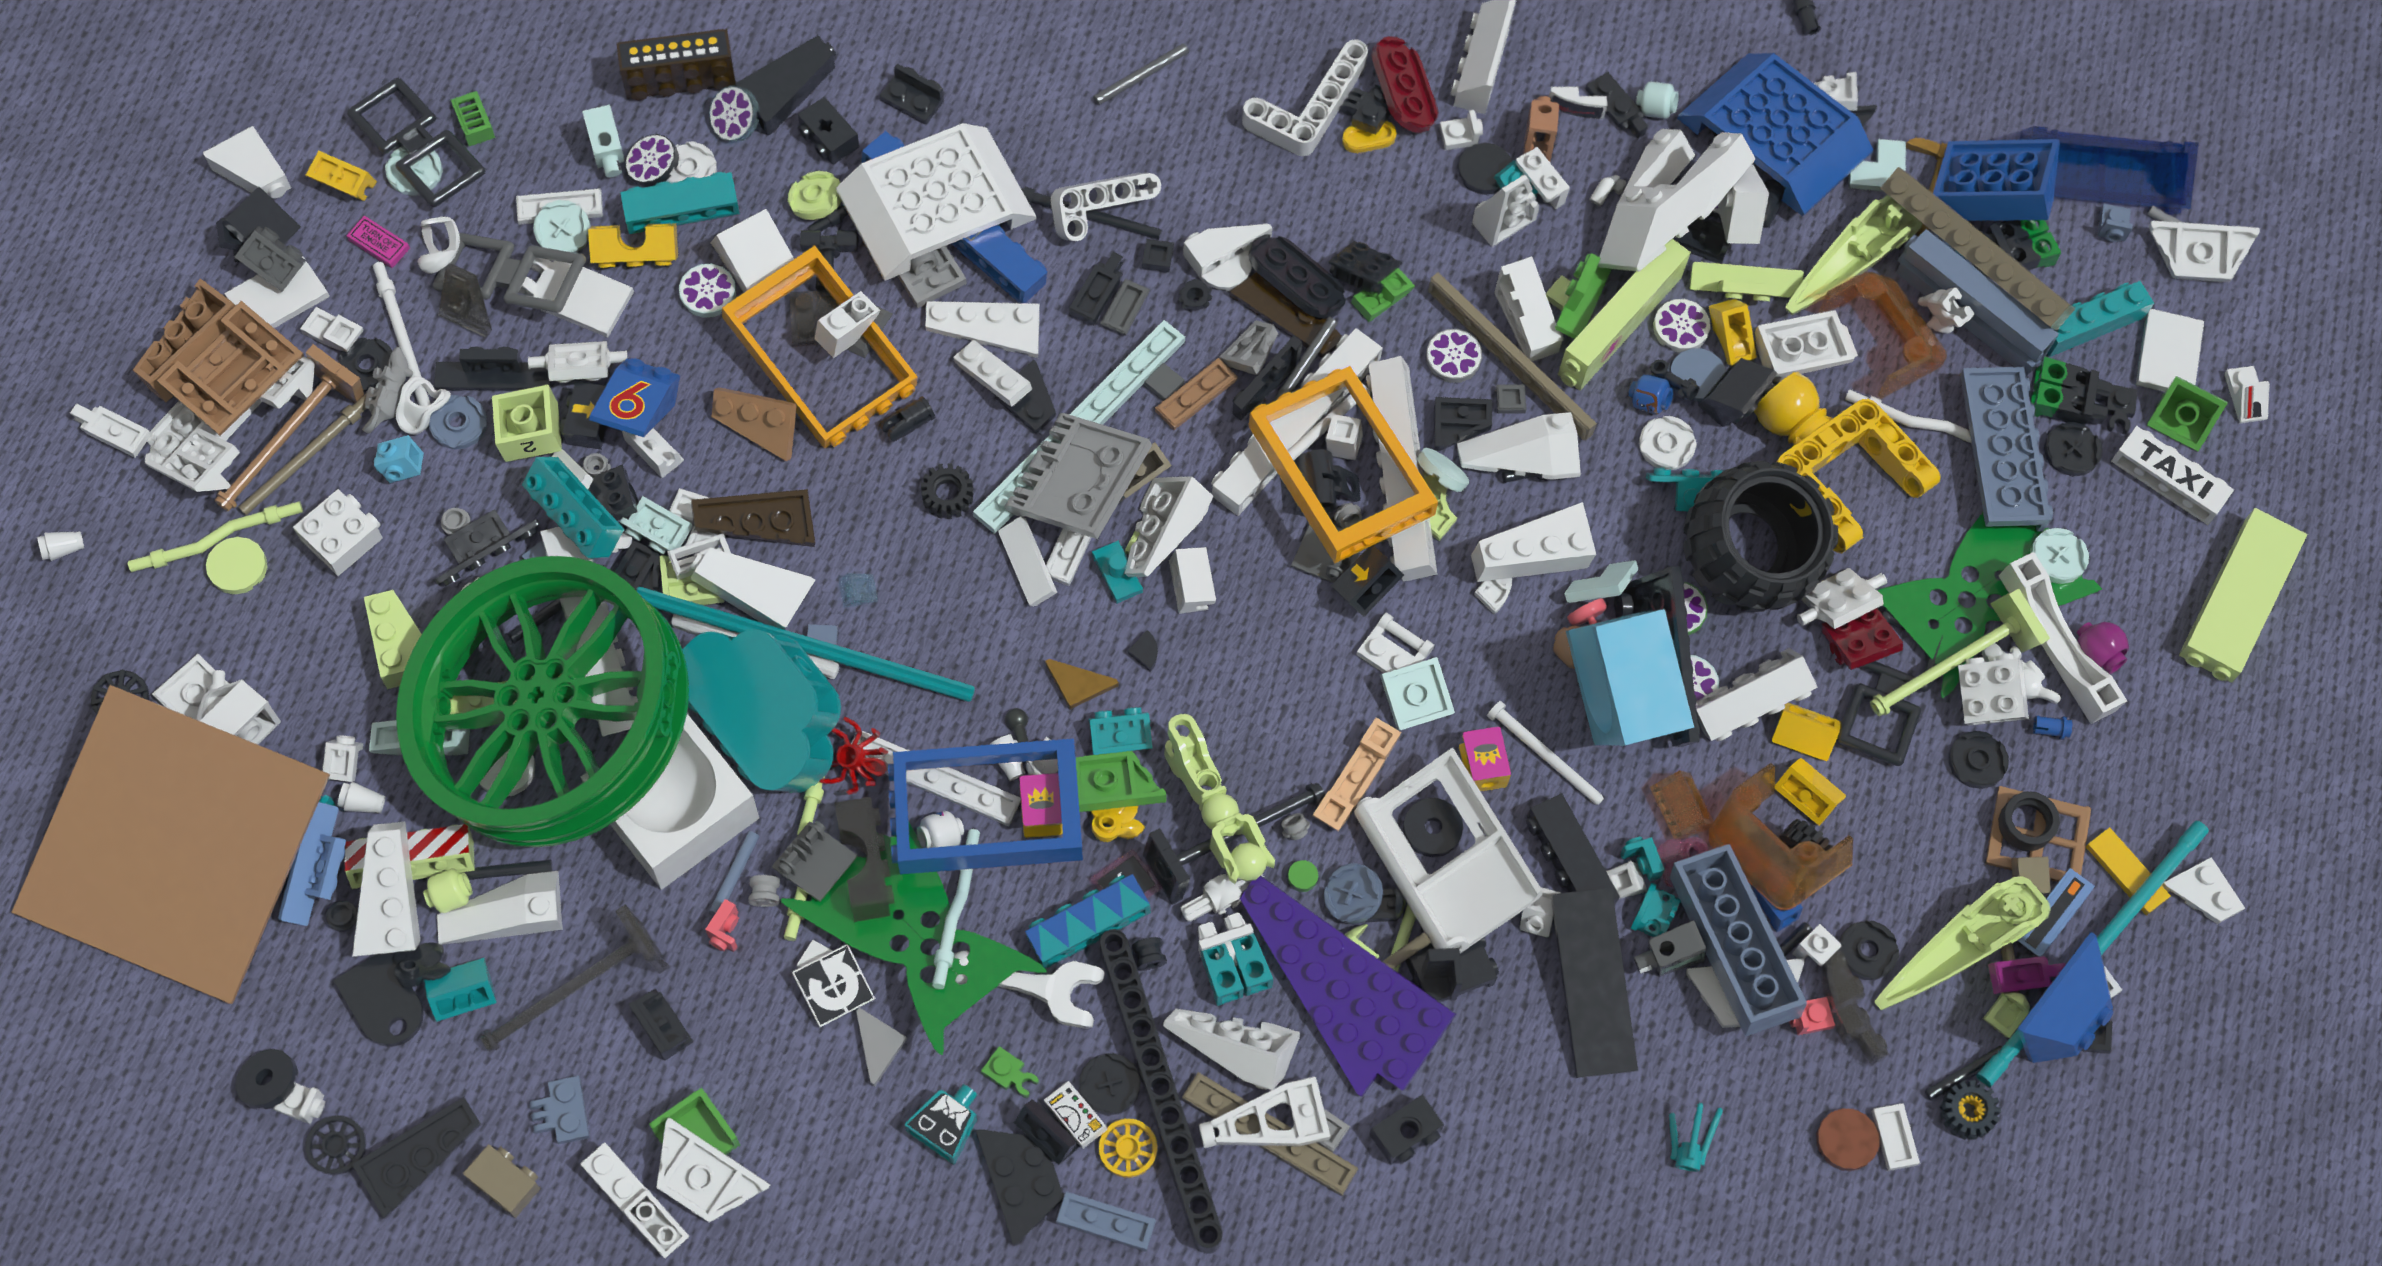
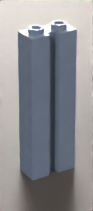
M1927 229L1919 237L1913 235L1904 247L1906 250L1898 259L1900 265L1896 273L1925 296L1939 289L1948 290L1956 287L1962 295L1961 299H1955L1956 303L1960 307L1970 306L1974 312V316L1962 326L2014 367H2024L2025 376H2028L2046 356L2059 333Z

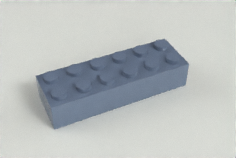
M1727 844L1674 862L1670 880L1690 922L1694 920L1706 947V956L1744 1036L1746 1037L1802 1017L1807 1001L1731 845Z

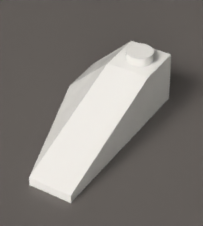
M558 871L527 874L469 900L463 907L447 913L437 914L438 943L443 945L562 930Z

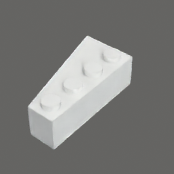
M1583 502L1480 540L1471 555L1477 582L1588 568L1596 556V551Z

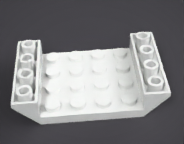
M964 123L866 161L859 165L836 187L841 201L884 281L910 271L911 259L1005 221H1007L1010 229L1036 220L1035 213L988 129Z

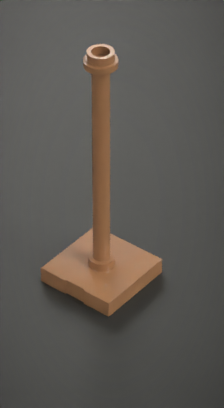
M313 344L306 351V356L315 363L314 374L322 382L225 493L219 491L216 494L218 497L214 501L228 512L231 508L234 509L237 506L234 500L331 389L337 390L353 403H356L364 396L360 378Z

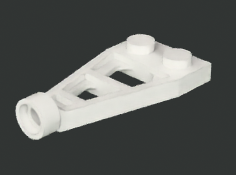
M1316 1077L1286 1083L1212 1121L1199 1124L1204 1148L1216 1145L1303 1146L1329 1140L1331 1137ZM1280 1103L1288 1104L1294 1121L1293 1128L1290 1130L1270 1129L1265 1120L1267 1110ZM1249 1114H1256L1260 1125V1132L1246 1135L1238 1134L1235 1129V1121ZM1213 1128L1219 1129L1220 1135L1218 1137H1215Z

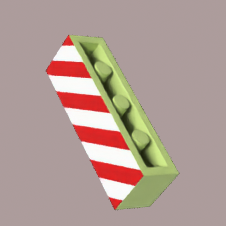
M466 824L422 829L407 833L413 880L428 878L449 869H456L460 873L475 870L474 841L470 828ZM367 838L347 841L345 843V872L352 889L361 888Z

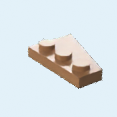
M720 387L714 389L712 418L785 461L791 459L796 403Z

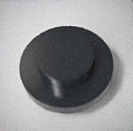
M347 901L334 903L326 914L329 926L340 932L351 929L356 924L358 911L355 906Z

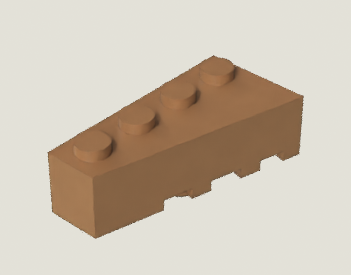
M199 279L194 287L197 290L191 298L186 297L181 303L182 311L176 319L167 322L163 328L165 331L160 341H154L133 369L148 389L165 402L171 399L173 395L161 386L157 380L177 361L185 367L189 366L226 330L220 320L236 306L202 279Z

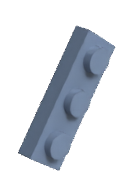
M1067 1191L1056 1224L1147 1252L1156 1219Z

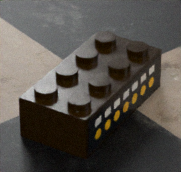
M727 28L616 42L619 69L627 99L639 101L649 96L657 95L670 97L675 93H699L704 89L711 88L724 90L734 86L736 83Z

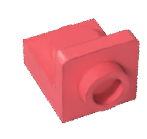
M726 899L705 930L708 938H710L709 943L723 952L726 948L735 952L737 949L735 939L725 933L726 931L731 933L736 927L739 920L737 916L738 911L736 905Z
M1827 997L1808 1000L1802 1017L1789 1021L1792 1028L1796 1027L1798 1035L1833 1029L1835 1027Z

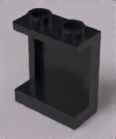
M1484 937L1460 953L1463 985L1458 996L1484 985H1488V987L1495 985L1499 970L1494 958H1489L1485 951L1487 945ZM1430 943L1405 960L1416 986L1441 1003L1450 999L1448 977L1423 978L1422 966L1428 949H1435L1432 943Z

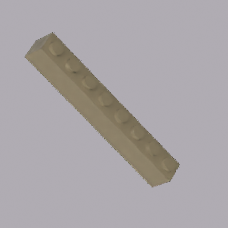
M1899 166L1880 188L2051 328L2058 330L2076 309Z

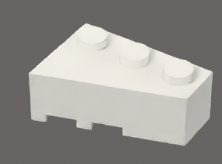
M1533 257L1502 266L1495 295L1522 352L1531 361L1558 353L1563 341V333L1555 329L1556 321Z

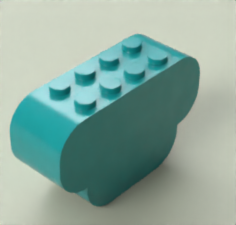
M756 629L743 631L736 637L718 632H704L694 637L682 649L689 678L688 707L694 712L699 713L703 718L702 724L709 733L716 735L720 740V748L726 755L731 758L733 757L739 765L737 767L739 773L744 778L751 780L753 784L765 790L791 793L805 792L824 778L833 762V747L827 735L834 729L840 718L841 702L834 687L797 641L785 635L770 634Z

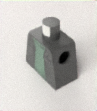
M1693 920L1648 940V951L1633 958L1640 974L1656 968L1659 976H1663L1705 961L1706 947ZM1664 951H1669L1672 954L1670 956H1664L1661 953Z

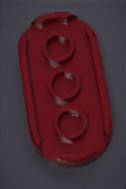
M1386 36L1373 47L1372 61L1388 109L1393 118L1404 128L1417 133L1426 132L1437 120L1438 108L1420 56L1415 49H1409L1405 46L1407 42L1394 36Z

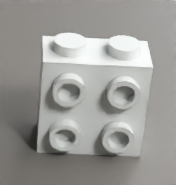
M339 489L293 526L299 539L337 576L342 574L383 538L378 529L381 526L378 520L371 513L365 515L360 510V503L351 494L345 496Z
M2014 654L1995 656L1996 661L1984 662V658L1966 659V664L1958 665L1965 724L1971 726L2029 719L2023 663L2019 658H2014Z

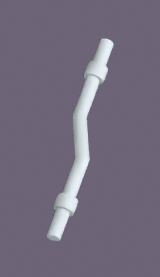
M1850 389L1845 400L1854 404L1862 399H1870L1877 403L1893 421L1907 427L1946 432L1972 444L1970 430L1949 421L1911 416L1881 403L1882 400L1871 396L1869 398Z

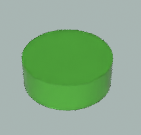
M1300 860L1292 864L1288 872V882L1294 890L1307 892L1316 886L1318 870L1313 863Z

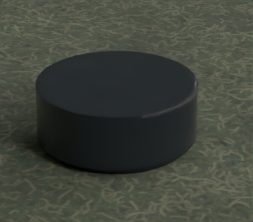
M1629 593L1615 596L1614 608L1616 618L1634 614V603Z

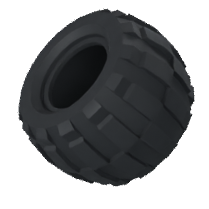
M1764 461L1741 463L1737 467L1726 469L1706 483L1696 495L1693 502L1694 506L1689 509L1683 528V533L1687 535V540L1683 544L1686 562H1691L1695 571L1692 576L1699 586H1706L1712 592L1711 597L1726 606L1735 604L1737 609L1754 612H1764L1767 609L1779 610L1794 604L1811 593L1818 582L1827 574L1834 560L1835 553L1832 550L1838 544V525L1833 524L1832 519L1835 510L1830 499H1825L1818 490L1820 485L1811 476H1801L1798 474L1795 467L1780 462L1770 464ZM1806 501L1811 508L1812 514L1800 517L1790 504L1797 509H1804ZM1739 513L1753 514L1763 519L1773 530L1777 539L1778 552L1774 564L1767 572L1750 565L1736 550L1729 530L1730 516Z

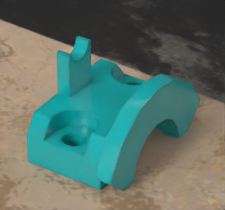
M1651 882L1630 929L1634 931L1639 930L1649 936L1656 937L1667 932L1678 909L1680 899L1657 888V885ZM1662 897L1668 898V901H1664ZM1649 927H1653L1655 931H1650Z

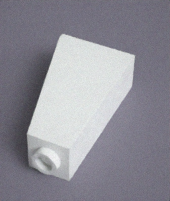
M710 547L705 555L699 553L690 568L695 570L690 578L691 580L759 622L784 630L815 582V579L810 576Z

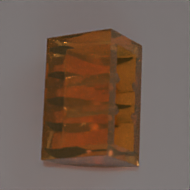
M1679 770L1650 786L1674 840L1688 838L1715 826L1691 773Z

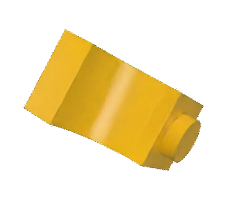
M1734 298L1710 305L1709 311L1713 332L1719 338L1727 364L1731 365L1741 358L1746 360L1757 358L1748 304Z

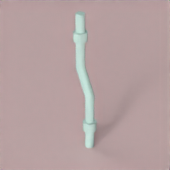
M968 830L966 845L978 844L980 836L978 830ZM973 869L960 870L956 895L945 919L940 949L936 950L934 964L936 969L932 986L936 989L945 988L948 968L952 967L954 958L952 947L957 922L968 897Z

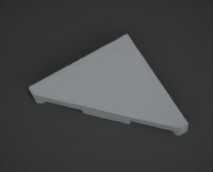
M858 1008L856 1012L870 1082L875 1087L906 1042L907 1037L863 1009Z

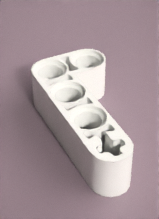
M1135 173L1056 189L1051 196V206L1057 235L1064 240H1082L1088 232L1085 211L1156 197L1161 190L1160 179L1152 173ZM1120 183L1123 187V193L1118 198L1115 194V188ZM1148 183V187H1145L1144 190L1135 189L1134 185ZM1092 188L1097 192V199L1093 203L1089 199V193ZM1066 193L1071 196V204L1067 208L1063 204V197ZM1071 221L1076 225L1073 235H1070L1067 230V226Z

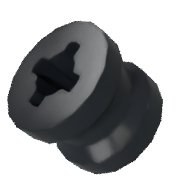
M1160 937L1145 938L1132 945L1133 952L1138 956L1136 962L1138 970L1146 971L1161 967L1167 963L1166 955L1161 952L1163 944Z

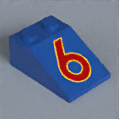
M627 358L615 369L592 410L589 420L644 438L675 406L680 375L672 373L671 370L665 367H653L644 364L642 360Z

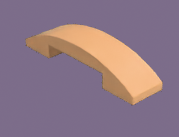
M1376 717L1332 789L1327 792L1314 812L1313 817L1339 832L1382 768L1401 732Z

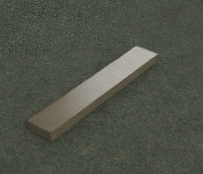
M1199 1072L1182 1097L1183 1101L1213 1119L1248 1103V1101ZM1268 1113L1265 1114L1266 1124L1270 1129H1292ZM1249 1114L1238 1118L1234 1123L1236 1132L1240 1135L1260 1132V1125L1256 1114ZM1318 1143L1303 1146L1258 1145L1343 1196L1358 1170L1356 1166Z

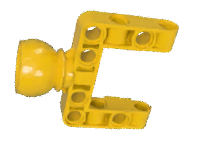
M1799 372L1790 374L1774 386L1760 400L1757 408L1754 410L1760 424L1766 430L1779 436H1789L1788 442L1793 443V447L1784 452L1776 463L1780 462L1797 468V473L1801 476H1811L1820 485L1818 490L1823 497L1830 499L1835 510L1832 515L1833 524L1838 525V544L1833 549L1837 553L1845 552L1863 539V531L1841 499L1830 488H1826L1814 473L1853 445L1859 443L1879 466L1913 498H1919L1941 480L1938 469L1877 403L1870 399H1862L1835 418L1826 416V408H1819L1820 399L1814 384ZM1806 501L1804 509H1797L1790 504L1800 517L1812 514L1811 508Z

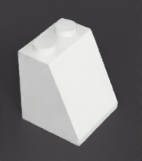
M767 209L719 233L711 241L712 246L743 293L794 260Z

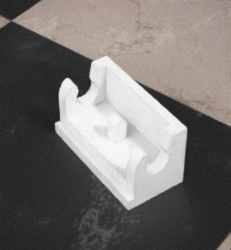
M654 428L644 438L622 431L625 441L661 478L684 461L680 454Z
M1206 547L1175 549L1169 564L1179 614L1208 610L1207 605L1214 604L1216 596Z

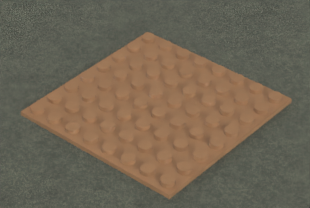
M110 685L11 913L233 1004L330 774Z

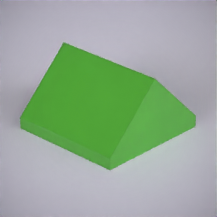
M2175 376L2163 393L2147 425L2199 451L2228 402Z

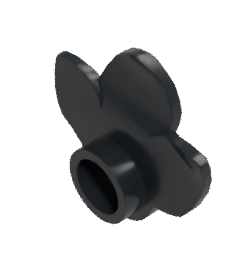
M429 942L420 945L415 950L395 952L394 962L396 966L394 968V976L398 983L404 987H415L421 984L423 979L438 980L447 975L451 968L440 962L444 954L443 945Z

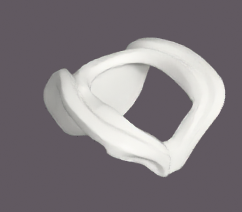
M449 217L431 218L421 222L420 226H422V234L429 254L422 255L418 259V265L425 273L432 274L447 266L457 254L460 236L455 222ZM444 222L450 243L446 250L439 251L433 244L430 224Z
M420 376L410 378L402 387L396 409V421L399 427L405 433L411 435L422 433L429 425L431 414L449 401L451 393L445 389L435 390L429 381ZM422 385L429 395L436 400L430 405L420 406L410 400V396L416 388Z

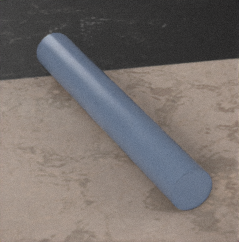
M752 831L748 832L709 910L711 914L715 915L723 901L729 899L760 837L758 834Z

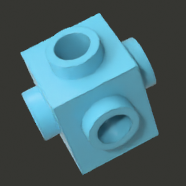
M409 435L378 444L374 466L389 483L420 475L424 453Z

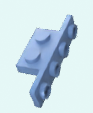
M318 803L293 861L278 916L279 920L307 926L315 897L331 900L332 893L337 887V873L340 863L345 856L346 843L345 839L332 837L338 807Z

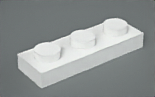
M975 340L953 357L955 363L1011 407L1032 390L1028 380Z

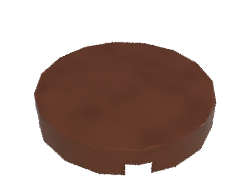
M1841 1108L1831 1112L1822 1120L1816 1133V1143L1819 1152L1822 1153V1156L1829 1165L1842 1171H1855L1865 1167L1876 1156L1879 1148V1133L1874 1122L1866 1114L1855 1109Z

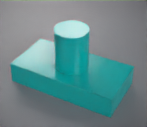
M1119 540L1092 551V556L1116 604L1143 593V588L1138 578L1128 577L1125 574L1128 558Z

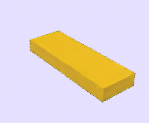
M2110 827L2086 845L2088 851L2130 898L2151 874ZM2161 885L2141 911L2147 916L2170 897V894Z

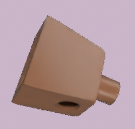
M1540 96L1536 100L1531 101L1523 155L1538 147L1550 162L1557 134L1559 104L1552 102L1551 98L1547 96ZM1536 133H1545V140L1541 142L1536 141Z

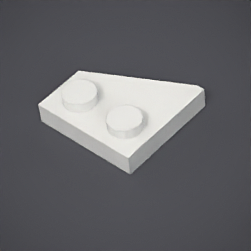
M2212 857L2162 884V887L2167 892L2172 891L2184 899V903L2193 909L2202 911L2207 918L2216 924L2245 909Z

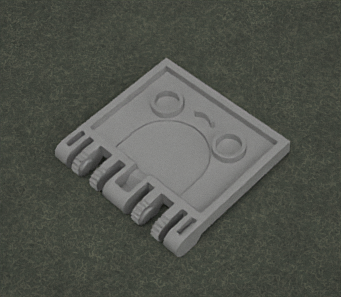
M1060 413L1054 423L1055 426H1052L1049 434L1054 439L1061 441V444L1043 441L1040 446L1042 451H1037L1027 468L1030 473H1024L1021 478L1025 484L1034 487L1033 491L1016 487L1013 491L1014 496H1010L1004 507L1008 512L1016 516H1027L1098 539L1152 444L1147 438L1066 413Z

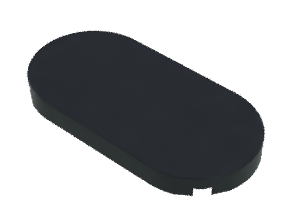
M1271 234L1255 239L1249 250V261L1255 271L1311 316L1325 319L1335 317L1341 312L1346 303V298L1343 295L1345 291L1342 284L1328 271L1285 237L1278 236L1274 238L1270 237Z

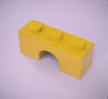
M676 223L648 224L645 227V242L639 247H630L623 242L620 235V225L591 226L588 229L590 263H598L600 268L615 267V262H626V265L629 267L643 266V261H655L657 266L671 265L672 260L678 258Z

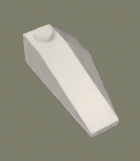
M1526 175L1505 186L1489 200L1483 201L1475 208L1472 224L1492 247L1536 220L1539 205L1535 201V195L1531 192L1532 187Z
M1571 412L1541 415L1457 443V451L1462 468L1491 472L1507 469L1516 471L1515 475L1525 476L1526 472L1542 474L1544 479L1580 477L1581 474L1577 431Z
M1164 477L1152 480L1140 507V510L1144 513L1142 521L1136 524L1135 531L1140 534L1130 549L1125 574L1128 577H1148L1206 515L1214 496L1193 477Z
M1175 1009L1164 1020L1163 1024L1169 1031L1243 1081L1252 1083L1260 1089L1273 1090L1284 1078L1300 1037V1032L1272 1023L1261 1022V1029L1243 1026V1019L1233 1018V1021L1221 1023L1216 1022V1017L1213 1014Z

